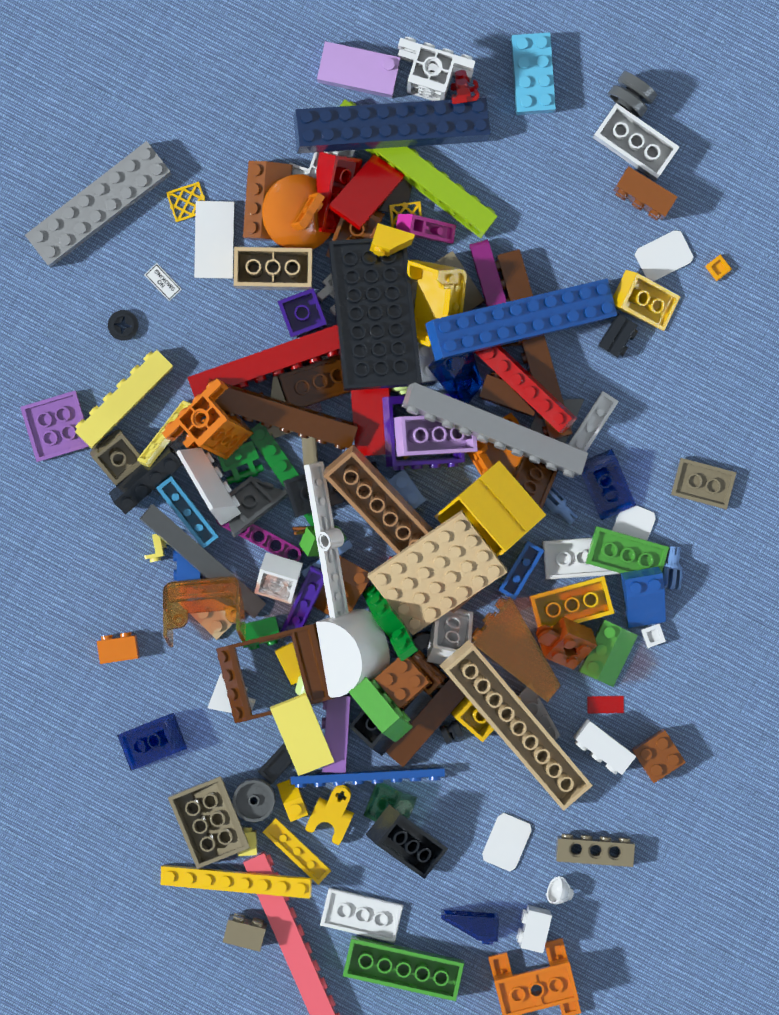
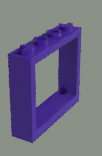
M461 393L445 394L461 401ZM405 396L382 398L386 467H393V470H405L404 466H411V469H423V465H429V468H441V464H447V467H458V463L465 462V453H452L453 457L396 460L393 405H401Z

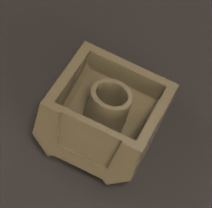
M120 429L112 432L90 452L91 457L115 486L141 465L137 461L140 456L139 452Z

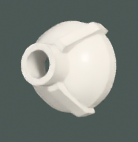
M560 876L550 882L546 893L549 903L554 905L571 900L574 895L573 889H570L567 881Z

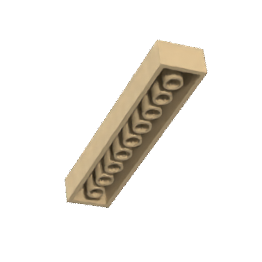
M468 640L439 665L563 811L593 786L473 643Z

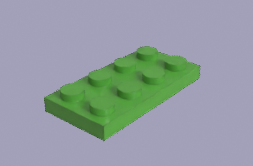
M595 526L585 563L618 573L659 567L663 571L669 547Z

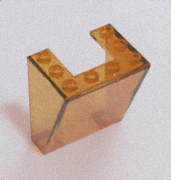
M505 596V598L500 597L494 605L496 607L493 613L488 612L482 620L485 622L481 628L477 627L473 631L471 642L548 702L561 685L513 600L508 596Z

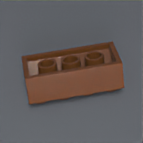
M269 161L248 162L243 238L273 241L263 223V201L274 183L281 178L292 175V164Z

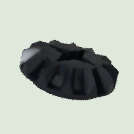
M127 310L116 311L108 320L109 333L120 341L130 340L136 335L139 328L136 316ZM125 317L126 324L131 327L125 328L122 334L121 327L115 324L122 323Z

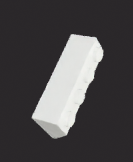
M202 448L183 449L176 452L209 510L221 525L241 514L238 509L240 503L235 495L231 497L229 492L232 490L226 481L223 482L221 480L223 474L218 466L214 468L212 463L215 461L209 452L205 453Z

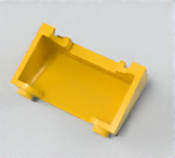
M408 260L407 274L411 279L418 280L414 308L417 342L431 347L425 323L433 319L463 313L467 274L463 269L419 260Z

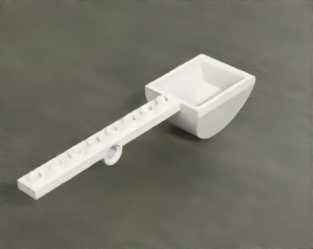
M322 461L304 465L330 616V618L317 621L316 625L328 695L331 698L348 694L365 677L370 680L375 679L390 665V655L385 633L376 623L372 613L365 609L348 611L338 547H341L344 543V535L340 529L334 528L327 481L323 476L324 463Z

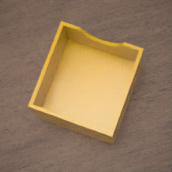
M498 461L434 517L442 524L463 510L498 557L511 548L542 520L546 514L505 466Z

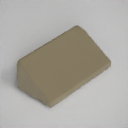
M301 437L303 464L307 465L318 462L316 438L309 437L306 439Z

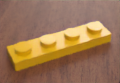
M277 818L263 831L278 848L318 885L331 872V869Z

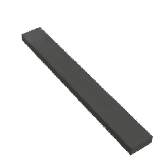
M151 504L141 516L140 520L249 616L255 618L266 603L154 504Z

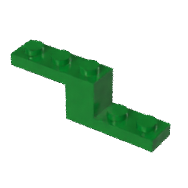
M374 585L369 586L362 593L376 623L389 637L397 656L401 661H404L418 651L405 623Z

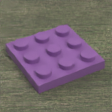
M76 390L20 407L36 462L89 447L75 433L77 430L75 426L84 419Z

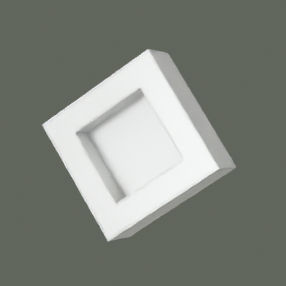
M659 623L641 629L647 648L666 642Z

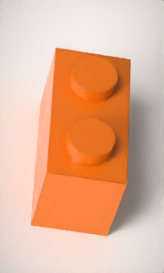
M131 632L121 633L118 638H113L112 635L101 636V640L97 641L100 664L140 658L137 636L132 635Z

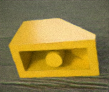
M378 223L369 251L378 256H390L412 245L415 234Z
M290 779L277 784L290 822L307 816L309 811L300 789L295 788V784L291 785Z

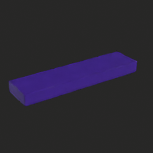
M311 565L280 632L305 625L324 585L322 569Z

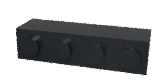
M167 445L150 468L141 464L111 490L109 495L113 503L126 515L183 463L178 454Z

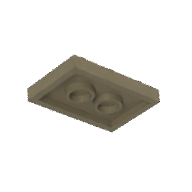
M680 458L670 495L727 510L737 472Z

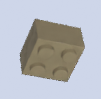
M241 913L230 914L223 943L260 952L267 923H264L263 919L253 917V920L245 918L246 915Z

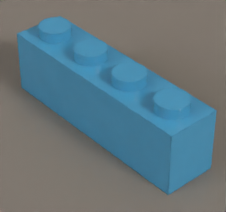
M173 476L156 487L202 548L205 549L220 537Z

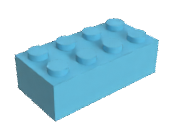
M550 32L512 35L511 49L516 115L554 113L556 106Z

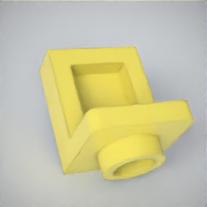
M153 534L155 554L144 556L145 559H150V562L160 561L161 556H165L164 548H167V543L157 534Z

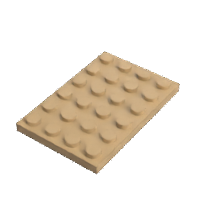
M461 510L369 572L367 576L384 599L396 611L410 633L414 635L506 574L507 569L464 511Z

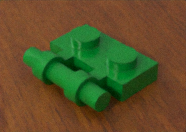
M253 440L242 444L227 460L218 456L223 472L231 470L233 473L232 476L226 478L229 485L235 482L238 484L245 478L258 476V473L265 471L262 464L255 466L253 463L254 460L260 458ZM248 464L249 469L238 472L237 467Z

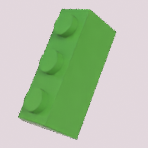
M603 619L595 635L597 646L584 658L578 671L614 687L638 635Z

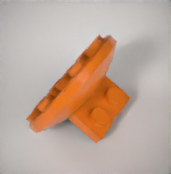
M303 174L290 175L278 180L268 190L262 206L263 223L271 239L282 248H312L313 250L323 244L331 233L319 231L318 211L322 208V201L325 197L317 193V179Z

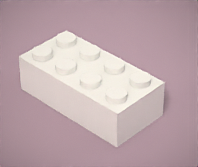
M617 103L593 136L599 143L654 181L658 179L679 149L678 145Z

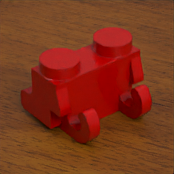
M456 71V82L451 84V90L457 91V95L453 94L451 96L452 103L476 101L479 98V91L477 90L478 81L473 80L474 86L470 87L468 85L470 79L466 71Z

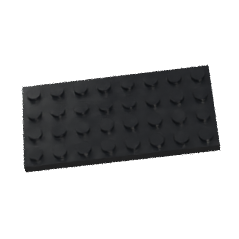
M373 238L335 240L328 243L344 391L408 387L414 382L422 385L411 280L407 274V247L390 256H378L369 251Z

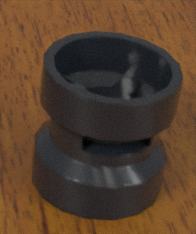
M457 720L452 721L448 726L443 725L439 727L446 745L452 743L454 739L464 738Z

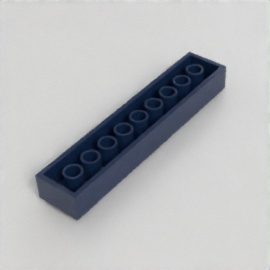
M478 98L476 101L453 104L452 100L296 109L293 116L297 154L487 142L491 135L486 98Z

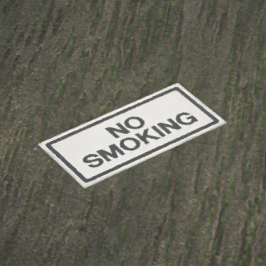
M157 263L144 274L169 301L181 290Z

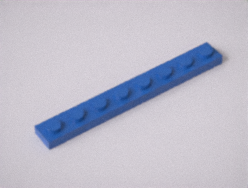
M432 767L303 774L300 776L290 775L291 785L295 784V788L306 787V784L314 783L315 787L326 786V783L333 782L335 786L345 785V782L349 781L357 785L364 784V781L372 780V783H383V780L391 779V782H402V779L410 778V781H421L423 777H429V780H441L440 777L445 776V768Z

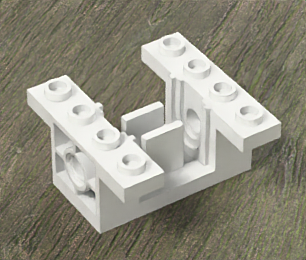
M411 37L400 38L398 57L413 63L407 82L408 94L431 101L445 100L452 75L455 76V72L458 70H465L471 81L475 61L472 60L471 56L461 54V56L454 55V51L443 48L441 51L435 49V45L426 42L422 45L416 43V39Z

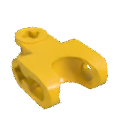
M346 785L336 786L328 801L319 797L305 831L312 833L318 824L328 822L334 827L332 842L339 845L354 815V812L346 809L351 797L349 787ZM345 792V797L338 799V794L336 793Z

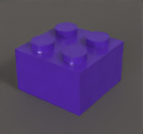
M314 288L277 301L291 339L327 326Z

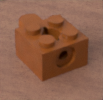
M562 617L553 627L543 625L536 631L544 658L572 670L597 646L591 628L565 617Z

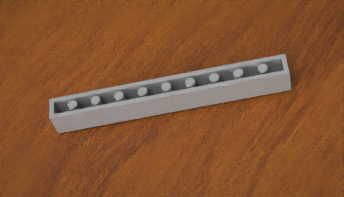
M415 382L408 386L401 406L406 408L408 413L414 415L421 414L424 416V419L431 422H441L442 426L448 429L456 428L463 435H473L480 442L493 443L497 449H508L515 456L528 457L530 462L545 464L547 469L553 471L560 470L567 477L574 478V476L581 475L588 456L587 452Z

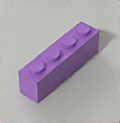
M343 695L323 701V710H326V717H322L321 729H325V739L334 762L323 766L322 772L346 773L351 695Z

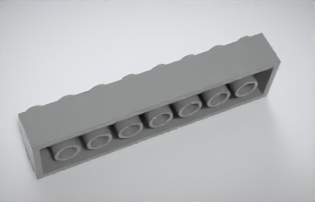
M146 141L25 234V236L46 264L52 267L172 175V173Z

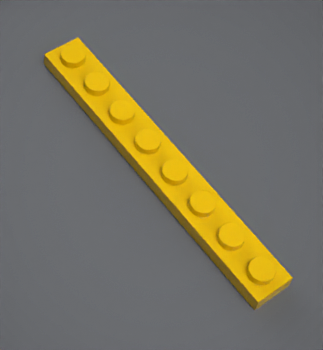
M174 865L161 866V885L308 899L312 896V878L207 868L197 869L196 867Z

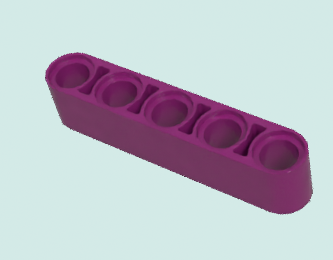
M488 239L469 244L486 306L505 303L506 298Z
M216 519L221 527L231 531L229 523L221 525ZM254 523L247 528L246 532L238 535L272 554L290 559L288 551L296 549L298 551V558L295 561L298 562L301 559L302 552L299 547ZM256 531L264 533L263 541L257 542L254 539ZM273 540L281 542L280 550L274 551L271 548Z

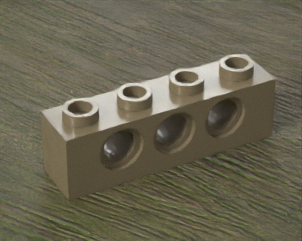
M562 834V837L557 836L555 859L557 862L633 867L635 843L630 842V838H619V841L611 840L612 837L600 836V839H592L590 835H581V838H574L573 834ZM580 844V852L573 853L571 851L572 845ZM593 845L600 846L598 854L590 853V848ZM614 846L619 847V853L616 856L609 854L610 848Z

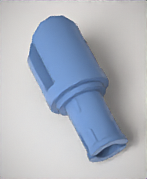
M552 486L544 505L553 514L558 513L570 525L578 516L566 505L567 500Z
M669 547L668 563L663 568L664 588H667L668 585V589H674L675 587L676 590H681L683 567L679 564L680 547Z

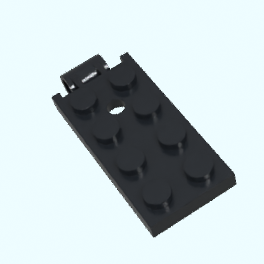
M376 461L370 462L378 470ZM303 474L284 480L283 483L295 518L312 513L306 475ZM326 479L330 505L334 506L347 502Z

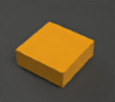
M721 254L705 266L715 281H718L732 270Z

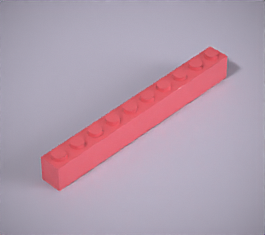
M265 851L243 861L247 872L279 875L278 872L274 873L272 865H274L273 859ZM257 894L309 1014L340 1015L339 1012H335L333 1007L336 1006L333 996H328L326 991L328 985L325 978H320L318 973L320 971L317 960L313 961L310 955L313 953L309 942L305 943L303 939L305 935L301 924L297 925L295 918H297V914L294 908H290L288 905L289 897Z

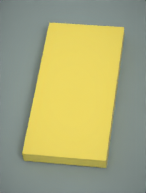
M306 693L270 707L298 776L334 762V758Z

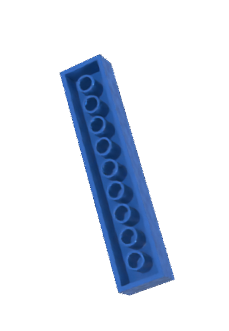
M607 278L433 319L425 323L434 359L439 361L608 320L618 315Z

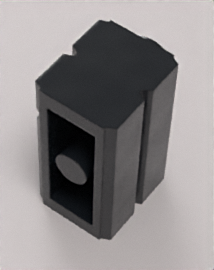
M619 313L617 314L618 316H615L597 346L616 359L619 355L621 357L624 356L628 349L625 346L628 340L633 341L638 333V330H636L638 325Z

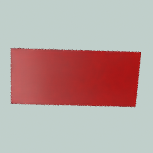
M587 696L588 714L624 713V696Z

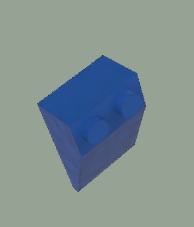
M653 567L621 573L628 628L666 622L665 588L663 573L660 568Z

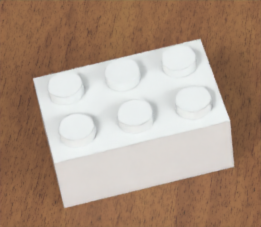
M589 719L585 720L573 736L578 747L584 751L589 749L591 751L590 755L599 763L602 761L606 762L605 766L615 775L618 772L622 775L636 757L631 751Z

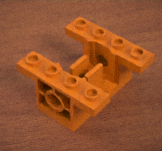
M216 379L207 385V389L202 394L195 396L192 403L182 409L174 421L169 422L165 426L162 434L166 439L174 442L186 431L188 435L183 444L187 449L201 447L227 460L253 432L237 414L235 416L227 415L215 402L228 389V386L223 381Z
M563 938L546 941L545 949L549 966L512 975L507 951L488 956L502 1015H522L560 1005L562 1015L581 1013L578 1002L579 998ZM532 986H541V990L531 992Z

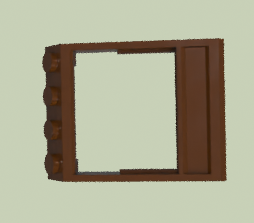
M316 623L216 648L235 723L272 715L271 710L252 714L236 647L256 642L260 644L291 636L305 693L310 703L315 704L334 699L328 695Z

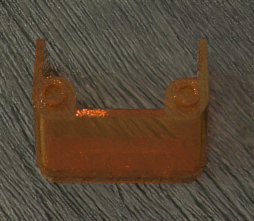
M220 577L167 583L163 588V637L168 646L173 647V629H180L186 626L188 614L225 611L227 620L232 624H236V631L241 641H246L245 610L238 580L234 577Z

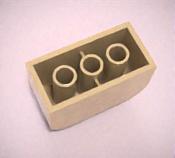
M234 247V287L236 289L291 291L312 289V248Z

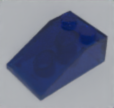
M473 352L439 361L434 359L428 366L450 397L468 404L483 385Z
M612 449L586 460L581 476L601 520L636 506L617 457Z
M174 713L117 735L131 771L187 749Z
M440 909L442 920L476 940L482 941V944L492 945L493 942H498V913Z

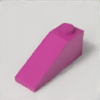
M398 214L396 229L415 234L414 237L453 244L456 225L414 214Z

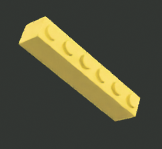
M158 350L154 353L150 351L143 358L145 362L141 366L137 364L130 371L131 376L127 380L123 378L116 385L118 389L114 393L109 392L102 399L104 403L100 407L96 405L89 412L91 416L86 421L82 419L75 426L77 428L75 433L91 449L173 369V365Z

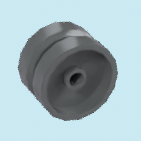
M623 71L618 78L620 86L613 85L608 92V96L634 116L642 118L647 111L645 103L652 104L657 97V93L640 78L627 71Z
M256 777L241 782L233 796V806L237 815L249 822H258L267 818L273 811L276 801L275 791L271 784L264 779ZM252 797H256L258 799L256 804L254 801H250Z

